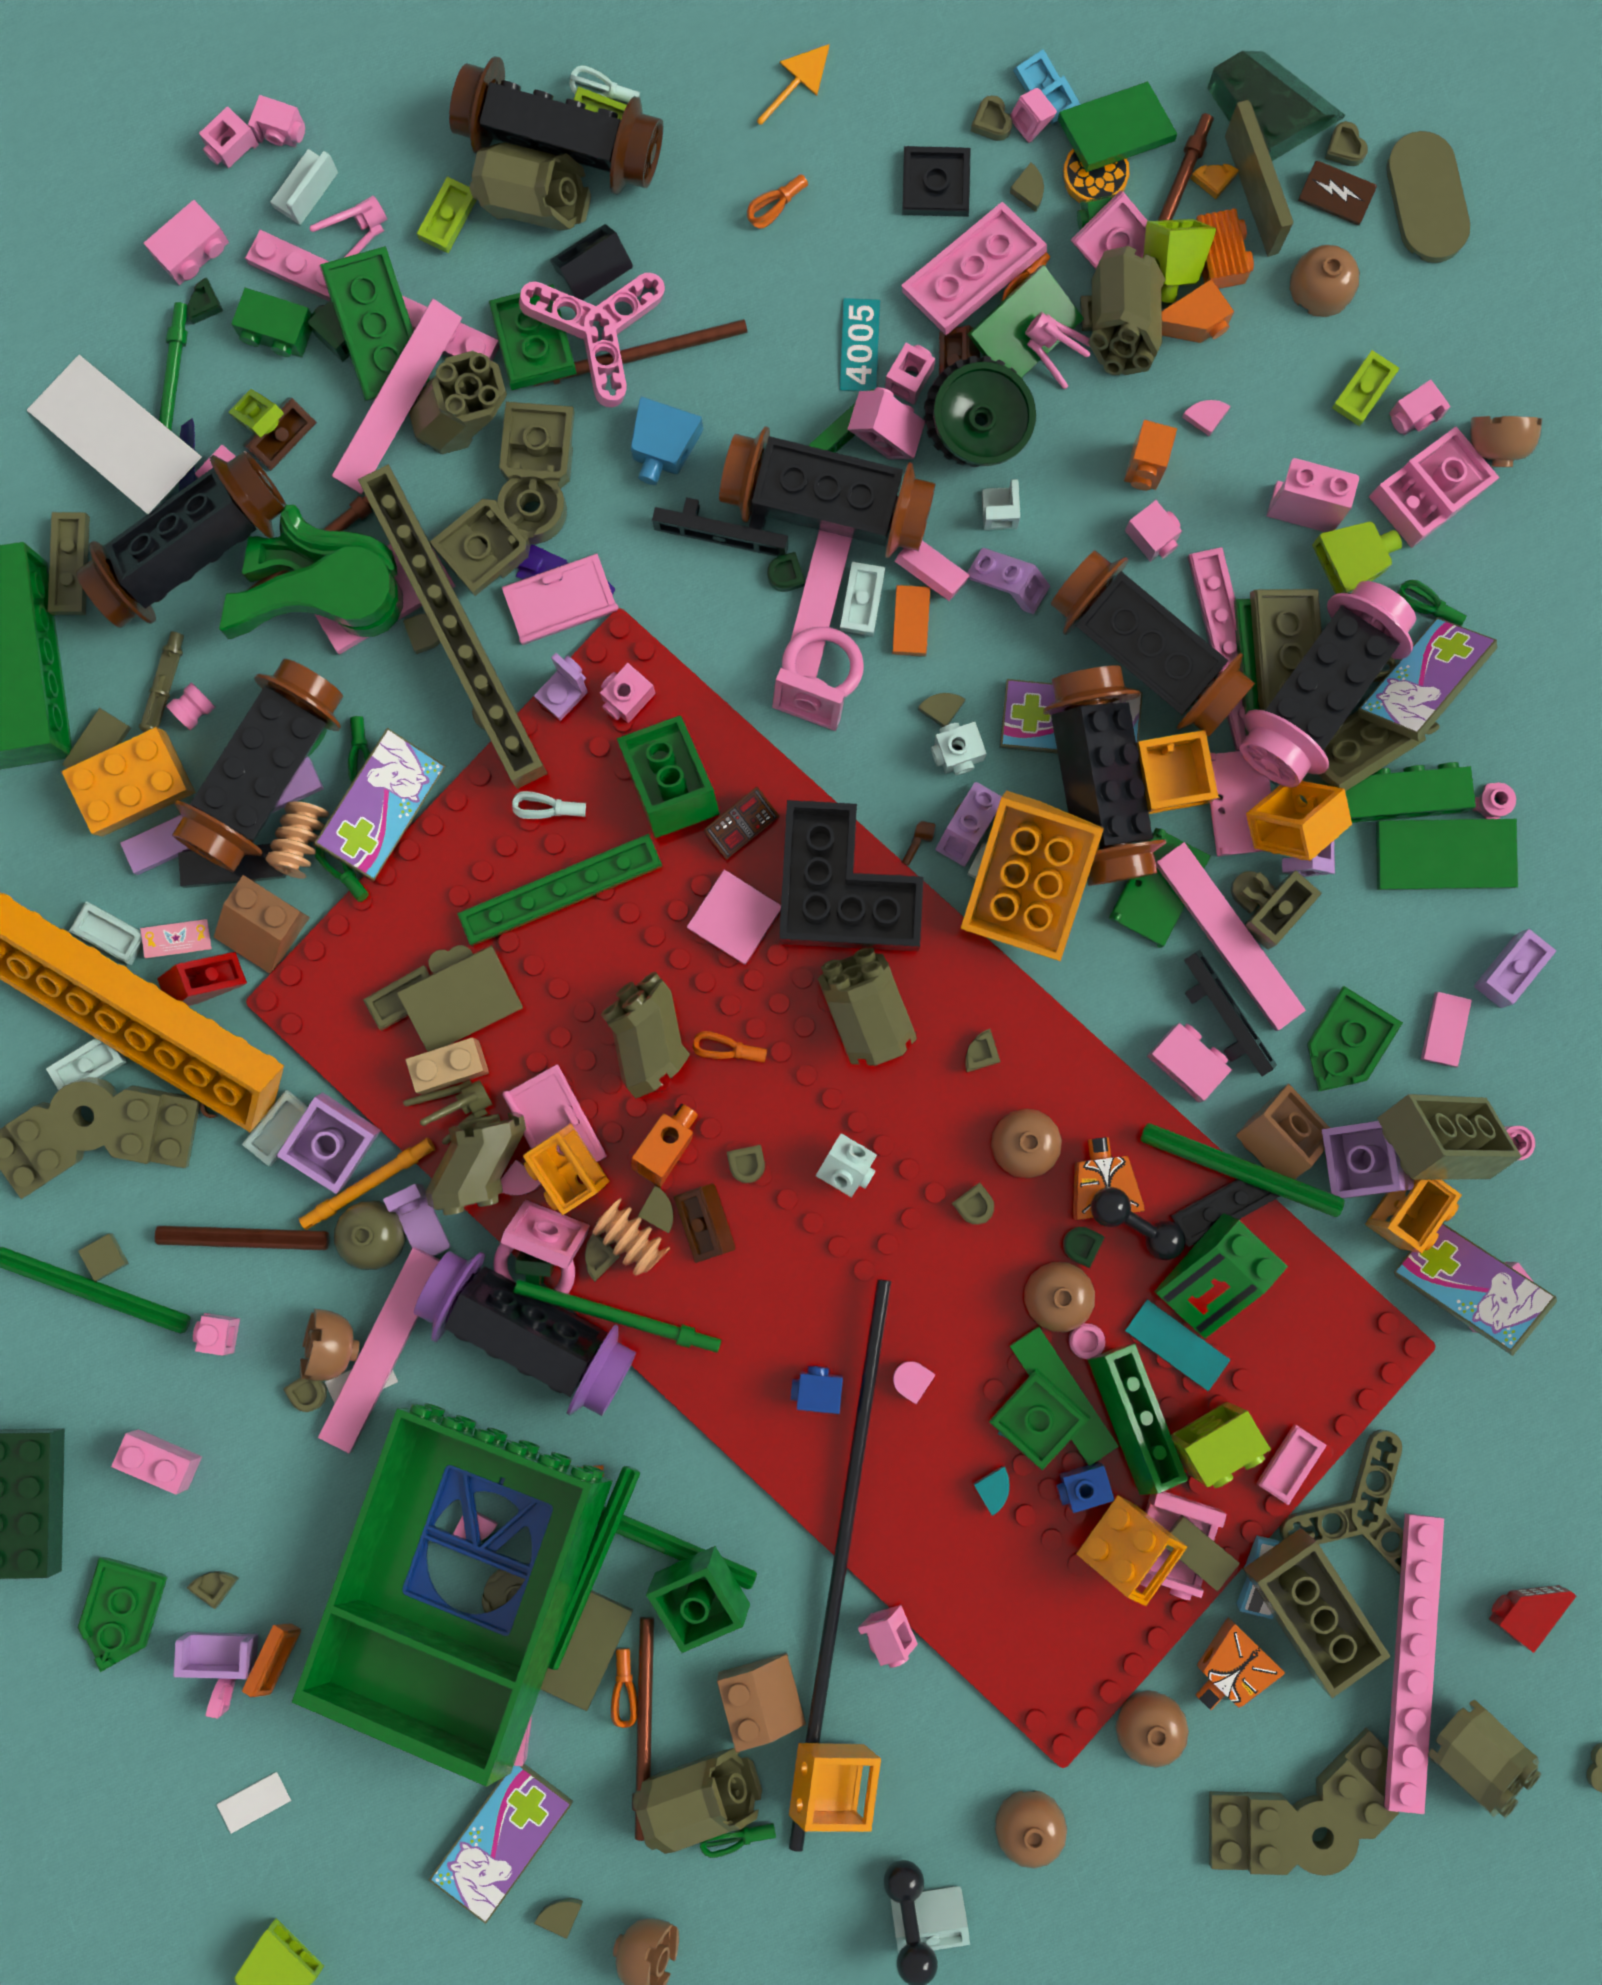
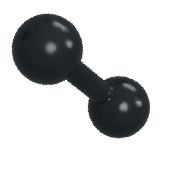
M1116 1187L1102 1188L1093 1196L1091 1213L1099 1224L1106 1227H1117L1123 1223L1146 1237L1145 1243L1148 1251L1159 1260H1172L1183 1252L1186 1238L1183 1230L1176 1223L1159 1221L1151 1224L1131 1211L1129 1197L1124 1191Z
M899 1860L891 1864L884 1875V1888L887 1895L893 1901L900 1903L906 1945L897 1956V1971L901 1979L908 1985H926L935 1977L938 1961L933 1949L921 1942L914 1901L919 1898L923 1891L924 1877L922 1871L915 1863L908 1860Z

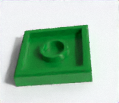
M1036 1368L995 1413L989 1423L1036 1466L1043 1470L1088 1422L1090 1416Z

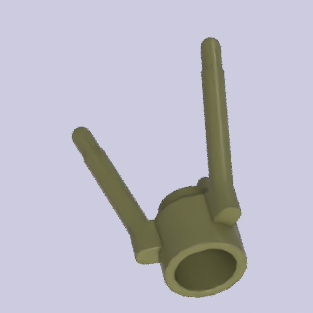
M469 1079L457 1086L404 1100L403 1105L407 1107L460 1093L456 1095L458 1101L421 1119L420 1125L425 1126L460 1108L463 1109L465 1114L472 1111L463 1121L482 1117L487 1114L485 1108L490 1106L492 1102L480 1080L471 1083ZM450 1133L443 1138L442 1143L444 1145L451 1142Z

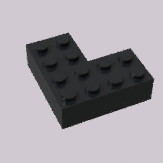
M787 800L780 944L900 951L919 950L924 877L853 873L857 804Z

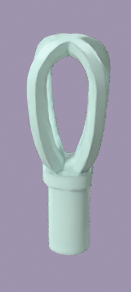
M587 66L576 67L570 76L569 84L574 94L577 91L576 82L605 91L604 93L597 94L626 103L632 97L640 96V92L617 85L618 83L611 82L601 72ZM580 72L589 73L602 80L606 85L578 77L577 75Z
M522 791L514 796L512 809L515 815L523 819H542L554 815L585 817L586 803L562 801V799L555 800L544 794ZM522 800L545 803L553 806V808L547 810H523L518 807V803Z

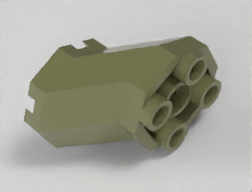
M506 142L481 148L477 152L470 191L472 197L479 200L480 206L496 219L509 218L559 231L575 227V224L586 221L591 200L589 187H583L581 180L582 177H586L584 168L567 153L555 155Z
M1130 246L1104 251L1092 278V335L1088 344L1099 363L1104 366L1105 371L1115 376L1149 371L1162 344L1161 288L1165 278L1155 258L1145 254L1144 258L1135 255L1136 249Z
M475 351L447 357L438 366L436 375L422 388L409 411L417 441L423 445L427 444L434 451L442 455L468 448L473 440L472 437L493 420L507 396L499 365L489 360L488 356Z
M862 948L855 952L853 956L842 960L828 961L821 967L823 974L818 978V981L851 1064H859L857 1059H865L867 1065L876 1066L902 1056L907 1051L906 1042L910 1039L913 1044L917 1037L884 955L875 954L873 948Z
M656 972L650 973L636 985L630 982L623 986L616 994L619 999L607 1007L601 1014L613 1031L622 1081L635 1098L657 1090L663 1085L659 1079L666 1073L672 1078L679 1072L690 1056V1053L681 1042L671 990Z
M517 1112L508 1113L509 1120L500 1121L499 1114H493L459 1123V1128L455 1126L450 1127L451 1143L425 1191L428 1206L435 1210H443V1215H454L465 1211L464 1206L477 1203L479 1207L498 1203V1194L503 1192L500 1178L526 1130L524 1115Z
M1474 1699L1469 1703L1472 1711L1468 1712L1463 1707L1456 1713L1436 1739V1742L1441 1745L1438 1753L1431 1748L1428 1756L1492 1817L1500 1813L1506 1818L1517 1806L1518 1800L1515 1797L1522 1788L1531 1789L1540 1778L1541 1773L1538 1771L1539 1759Z
M730 1748L679 1767L659 1772L643 1781L641 1790L634 1794L633 1805L646 1846L651 1850L658 1849L664 1854L672 1853L722 1834L741 1830L755 1821L758 1817L759 1809L753 1810L756 1800H761L762 1787L754 1762L748 1757H739L737 1754L740 1752L736 1753L735 1748Z

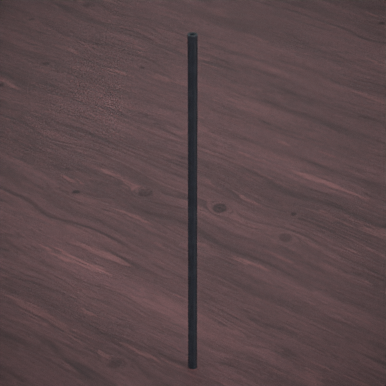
M877 1279L805 1743H820L891 1281ZM794 1820L789 1849L801 1852L803 1851L806 1831Z

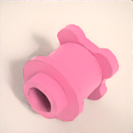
M1505 783L1487 784L1483 787V793L1479 797H1475L1476 807L1472 810L1478 811L1485 819H1500L1501 816H1506L1514 809L1516 805L1515 792ZM1494 797L1498 798L1500 804L1495 802Z

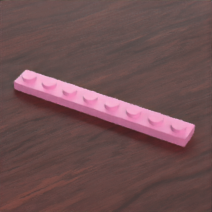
M260 230L245 257L249 265L322 299L331 300L320 269V264L329 261L265 231ZM402 296L413 330H415L427 307ZM460 322L442 354L451 357L475 351L488 356L489 360L493 361L500 344L499 340Z
M1406 1513L1404 1515L1384 1808L1388 1811L1425 1813L1444 1518Z

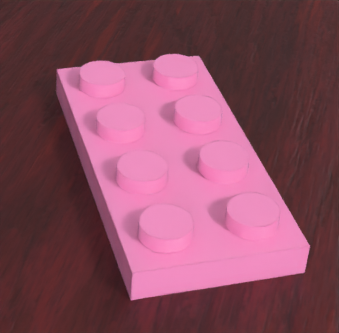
M1001 202L901 285L902 293L947 335L1047 252V244L1005 203Z

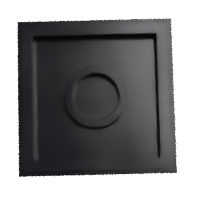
M904 146L902 215L968 217L971 148Z

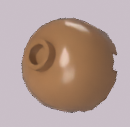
M1321 245L1310 249L1299 259L1290 276V291L1294 302L1298 306L1301 304L1304 308L1308 309L1307 313L1313 316L1329 317L1339 314L1351 303L1358 290L1360 271L1357 262L1347 250L1339 246Z
M1490 416L1472 417L1470 429L1471 444L1483 458L1492 460V467H1513L1514 460L1525 459L1537 447L1541 435L1542 418L1502 416L1490 419Z
M1023 1108L1010 1112L999 1121L992 1133L991 1148L994 1159L1003 1170L1014 1177L1029 1179L1043 1175L1055 1165L1061 1154L1062 1139L1059 1129L1049 1116L1039 1110Z
M1051 1262L1041 1266L1030 1275L1025 1286L1024 1303L1029 1315L1039 1326L1052 1332H1068L1079 1328L1089 1319L1095 1306V1290L1091 1279L1081 1268L1068 1262Z
M316 1308L314 1313H311L302 1346L305 1347V1358L308 1359H300L301 1379L327 1381L340 1376L346 1370L349 1361H356L360 1342L353 1340V1328L342 1315Z
M1148 1690L1134 1694L1123 1703L1122 1710L1118 1715V1721L1116 1719L1115 1729L1118 1742L1130 1758L1143 1766L1157 1768L1169 1765L1181 1756L1187 1746L1189 1729L1186 1716L1175 1700L1157 1691Z
M1036 1790L1034 1792H1015L1003 1801L996 1813L995 1832L998 1844L1005 1855L1019 1866L1033 1869L1047 1866L1057 1859L1065 1846L1067 1825L1063 1811L1056 1801L1042 1791Z
M647 1918L635 1922L626 1930L624 1935L620 1934L614 1944L613 1956L616 1957V1970L621 1982L624 1985H666L671 1973L665 1972L669 1958L673 1961L676 1960L679 1945V1929L670 1924V1922Z

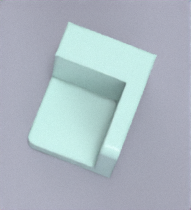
M1018 479L1011 480L1009 488L983 489L984 530L1018 528L1020 521Z

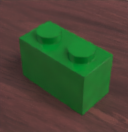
M245 287L231 325L238 334L239 339L247 345L259 347V344L270 347L273 352L284 357H290L291 354L303 357L312 333V329L308 324L312 313L308 307Z

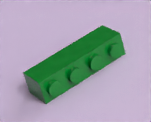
M1458 762L1439 764L1437 766L1438 769L1425 770L1424 765L1405 767L1403 768L1404 772L1391 773L1390 768H1381L1345 791L1352 823L1467 813L1476 807L1471 766L1459 767Z
M1136 1345L1116 1347L1087 1359L1139 1495L1159 1494L1188 1481Z

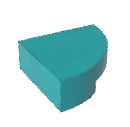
M1004 1465L973 1483L992 1516L1000 1511L1009 1494V1477Z

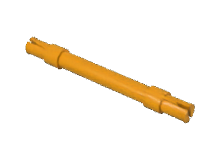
M427 1137L414 1147H409L402 1151L387 1164L331 1199H326L316 1205L315 1209L304 1216L299 1217L301 1226L305 1230H309V1228L320 1221L332 1217L339 1209L403 1169H408L418 1163L419 1159L430 1152L435 1151L434 1144Z

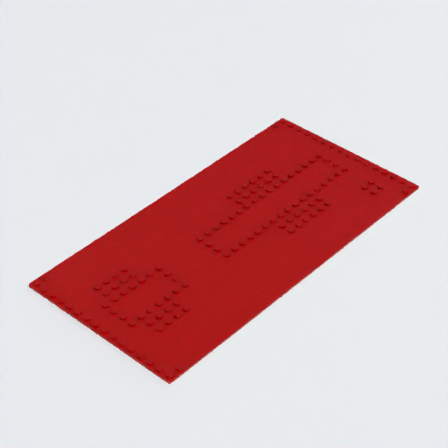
M618 608L571 656L582 668L581 673L586 677L584 683L588 690V693L572 710L559 721L533 696L517 713L548 774L517 789L490 741L404 832L376 879L371 881L362 876L359 881L368 891L369 896L364 901L358 902L351 892L348 891L246 1000L247 1006L402 1151L409 1147H414L428 1137L434 1144L435 1151L419 1159L416 1164L428 1176L433 1178L451 1143L449 1142L447 1145H444L442 1143L443 1138L449 1134L450 1127H457L472 1111L465 1114L463 1109L460 1108L425 1126L420 1125L421 1119L458 1101L456 1095L460 1093L420 1104L404 1106V1100L421 1095L415 1092L405 1059L426 1053L427 1050L409 1016L381 1031L363 999L423 965L427 968L430 975L433 974L429 968V958L437 950L450 951L457 945H463L468 947L473 953H476L492 945L523 1008L451 1043L454 1044L472 1037L480 1042L489 1074L471 1079L470 1081L474 1083L480 1080L492 1102L490 1106L485 1108L487 1114L484 1116L499 1114L500 1121L509 1120L508 1113L512 1112L502 1095L503 1092L518 1087L558 1064L607 1157L597 1163L609 1179V1182L598 1193L564 1214L590 1225L585 1240L573 1258L575 1280L568 1294L678 1327L681 1324L695 1328V1332L721 1339V1343L717 1353L692 1345L690 1348L676 1345V1341L577 1311L574 1312L580 1318L608 1333L616 1324L618 1326V1343L637 1352L631 1366L833 1555L835 1554L877 1279L891 1281L847 1568L889 1608L901 1605L910 1627L1050 1759L1059 1767L1066 1768L1246 1565L1256 1536L1270 1538L1433 1353L1436 1347L1435 1343L1276 1199L1239 1220L1288 1267L1262 1296L1206 1339L1199 1335L1154 1292L1196 1244L1187 1247L1185 1244L1183 1252L1175 1259L1159 1260L1148 1251L1145 1243L1146 1237L1124 1223L1117 1227H1106L1099 1224L1094 1218L1075 1220L1073 1218L1074 1167L1076 1162L1090 1161L1089 1139L1109 1137L1111 1157L1128 1156L1145 1211L1133 1213L1151 1224L1159 1221L1173 1222L1170 1215L1232 1182L1236 1178L1143 1143L1141 1135L1145 1125L1151 1123L1212 1148L1222 1150L987 937L961 929L964 917L924 880L919 950L874 949L875 954H883L889 964L917 1039L913 1044L910 1039L906 1042L907 1051L902 1056L876 1066L867 1065L865 1059H857L859 1064H851L818 981V978L823 974L821 967L826 962L848 958L862 948L780 944V911L747 964L744 965L687 929L688 924L724 869L781 905L787 800L837 802L624 609ZM627 663L653 684L656 692L629 723L622 717L618 720L611 717L603 709L602 706L605 702L600 695V692L603 690L601 685L605 679L613 672L618 674ZM681 715L714 789L720 815L655 838L617 738ZM758 787L778 813L779 818L726 860L705 835L704 829L750 791ZM519 792H536L550 796L555 800L562 799V801L586 803L585 817L554 815L542 819H523L513 812L512 802L514 796ZM522 800L518 803V807L523 810H547L553 808L551 805L535 801ZM856 820L853 873L918 876ZM646 834L650 835L663 867L477 945L471 946L457 913ZM656 972L671 990L681 1042L690 1053V1056L679 1072L672 1078L666 1073L659 1079L663 1085L657 1090L635 1098L622 1081L613 1031L601 1014L607 1007L619 999L616 994L623 986L630 982L636 985L650 973ZM990 1029L1001 1062L967 1073L965 1057L968 1047L980 1033ZM709 1031L729 1037L735 1042H742L743 1045L767 1049L765 1063L734 1057L728 1059L701 1057L693 1050L694 1037L699 1032ZM706 1038L699 1041V1047L703 1050L716 1052L733 1051L732 1047L718 1041ZM459 1082V1083L450 1085V1087L460 1085V1084H462V1083H464V1082ZM680 1104L688 1106L698 1114L689 1128L693 1132L692 1140L660 1188L665 1192L672 1205L673 1225L671 1231L667 1233L644 1219L641 1220L638 1227L639 1231L647 1227L652 1229L648 1237L649 1241L657 1237L662 1239L658 1247L659 1251L670 1247V1250L647 1273L644 1272L637 1276L633 1274L636 1262L627 1266L623 1264L626 1252H624L594 1282L587 1271L585 1251L596 1222L620 1198L622 1200L618 1210L621 1211L630 1207L632 1210L628 1220L631 1221L638 1217L655 1184L631 1169L632 1157L663 1113L672 1117ZM1023 1108L1039 1110L1049 1116L1057 1125L1062 1139L1061 1154L1055 1165L1045 1174L1029 1179L1014 1177L1003 1170L994 1159L991 1148L992 1133L999 1121L1010 1112ZM841 1133L877 1154L870 1166L876 1172L865 1189L858 1186L852 1198L815 1176ZM524 1135L500 1179H502L515 1160H518L523 1165L526 1162L523 1155L530 1151L531 1148ZM665 1136L663 1141L674 1143L675 1139L672 1136ZM761 1145L765 1161L763 1175L752 1183L738 1181L731 1173L727 1152ZM577 1175V1181H578L580 1184H583V1182L581 1181V1179H580L579 1176ZM980 1182L993 1199L994 1212L987 1222L971 1224L961 1217L951 1203ZM713 1183L716 1186L736 1249L695 1263L674 1196ZM542 1185L536 1190L523 1195L500 1193L498 1194L499 1202L493 1205L479 1207L475 1203L464 1206V1209L500 1243L505 1229L525 1200L553 1210L544 1197L546 1190ZM1086 1227L1105 1236L1090 1268L1071 1260L1063 1250V1238L1072 1228ZM606 1232L600 1234L603 1239L606 1236ZM616 1242L610 1244L613 1249L616 1246ZM514 1249L511 1253L517 1258L520 1251ZM1051 1262H1068L1081 1268L1091 1279L1095 1290V1306L1085 1323L1093 1324L1103 1332L1105 1347L1102 1353L1120 1346L1136 1345L1170 1435L1223 1403L1229 1402L1249 1412L1271 1450L1263 1454L1265 1457L1263 1462L1250 1469H1245L1243 1466L1232 1473L1234 1478L1230 1482L1219 1488H1214L1213 1485L1207 1488L1188 1475L1184 1468L1188 1481L1165 1491L1221 1509L1227 1514L1223 1528L1218 1527L1214 1542L1240 1564L1218 1592L1203 1580L1201 1588L1204 1590L1202 1598L1192 1595L1191 1600H1185L1170 1594L1171 1588L1163 1585L1158 1588L1146 1606L1127 1598L1077 1555V1552L1113 1501L1075 1513L1070 1510L1068 1504L1062 1506L1056 1488L1057 1484L1062 1483L1059 1474L1088 1465L1072 1440L1041 1470L1007 1438L999 1435V1431L989 1423L995 1413L1029 1377L1009 1345L1039 1326L1029 1315L1024 1303V1293L1030 1275L1041 1266ZM556 1265L551 1276H545L544 1284L548 1288L553 1289L559 1283L561 1267ZM1147 1299L1230 1359V1362L1209 1391L1205 1390L1125 1331ZM1039 1326L1119 1446L1097 1461L1105 1466L1114 1500L1119 1495L1145 1512L1150 1494L1139 1495L1088 1360L1076 1356L1071 1351L1069 1346L1071 1331L1052 1332ZM906 1361L918 1362L936 1374L917 1404L900 1394L893 1382L896 1368ZM808 1366L829 1368V1374L842 1375L840 1413L797 1410V1401L791 1400L792 1379H800V1371L808 1372ZM1295 1424L1327 1446L1290 1504L1287 1505L1256 1483ZM1004 1465L1009 1477V1494L1000 1511L992 1516L973 1483ZM1140 1584L1137 1587V1590L1141 1593L1146 1589L1145 1586Z

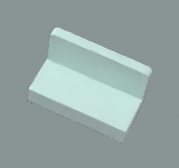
M308 149L270 201L273 208L301 225L338 174L331 156L325 151L319 156Z
M956 1886L922 1892L919 1898L914 1901L921 1942L929 1945L933 1950L970 1945L961 1887ZM891 1899L899 1953L906 1945L900 1903Z

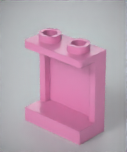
M1293 458L1290 462L1285 481H1277L1275 484L1267 517L1322 532L1333 531L1352 508L1359 476Z
M1165 1491L1159 1494H1150L1145 1513L1168 1531L1180 1516L1183 1515L1213 1541L1215 1540L1218 1527L1223 1528L1227 1516L1221 1509ZM1165 1548L1140 1585L1148 1586L1171 1552ZM1178 1560L1161 1584L1171 1588L1170 1594L1185 1600H1191L1192 1595L1202 1598L1204 1592L1201 1588L1203 1579L1181 1560Z

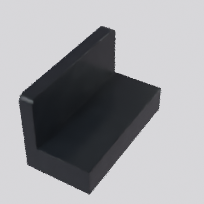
M606 224L550 259L555 271L565 279L574 297L580 300L586 299L633 267L617 233Z

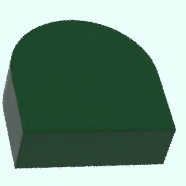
M796 552L776 557L770 562L767 569V577L774 589L788 592L805 586V580Z
M1075 1227L1065 1234L1063 1250L1071 1260L1090 1268L1105 1236L1086 1227Z

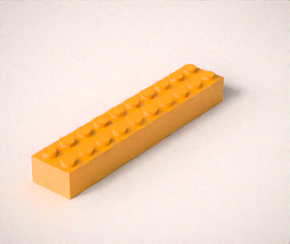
M0 892V980L248 1132H251L275 1104L284 1069L283 1064L279 1063L273 1056L251 1046L242 1037L235 1036L220 1027L214 1020L192 1010L183 1001L176 1000L161 991L155 984L133 974L124 965L117 964L102 955L96 948L89 947L79 941L68 931L60 929L43 919L37 912L30 911L14 901L9 895Z

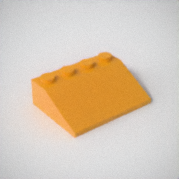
M1006 790L1001 797L961 929L1061 961L1104 828L1044 802Z

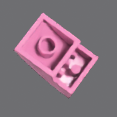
M1456 426L1381 483L1371 493L1369 498L1408 545L1413 548L1500 477Z

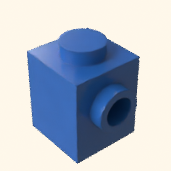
M808 1366V1372L800 1371V1379H792L791 1400L797 1401V1410L839 1414L843 1376L829 1374V1368Z
M1101 1462L1059 1474L1062 1483L1057 1484L1056 1488L1062 1506L1068 1504L1073 1513L1114 1501L1105 1466Z

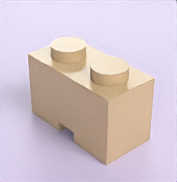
M473 1037L405 1059L415 1092L421 1095L489 1074L480 1042Z

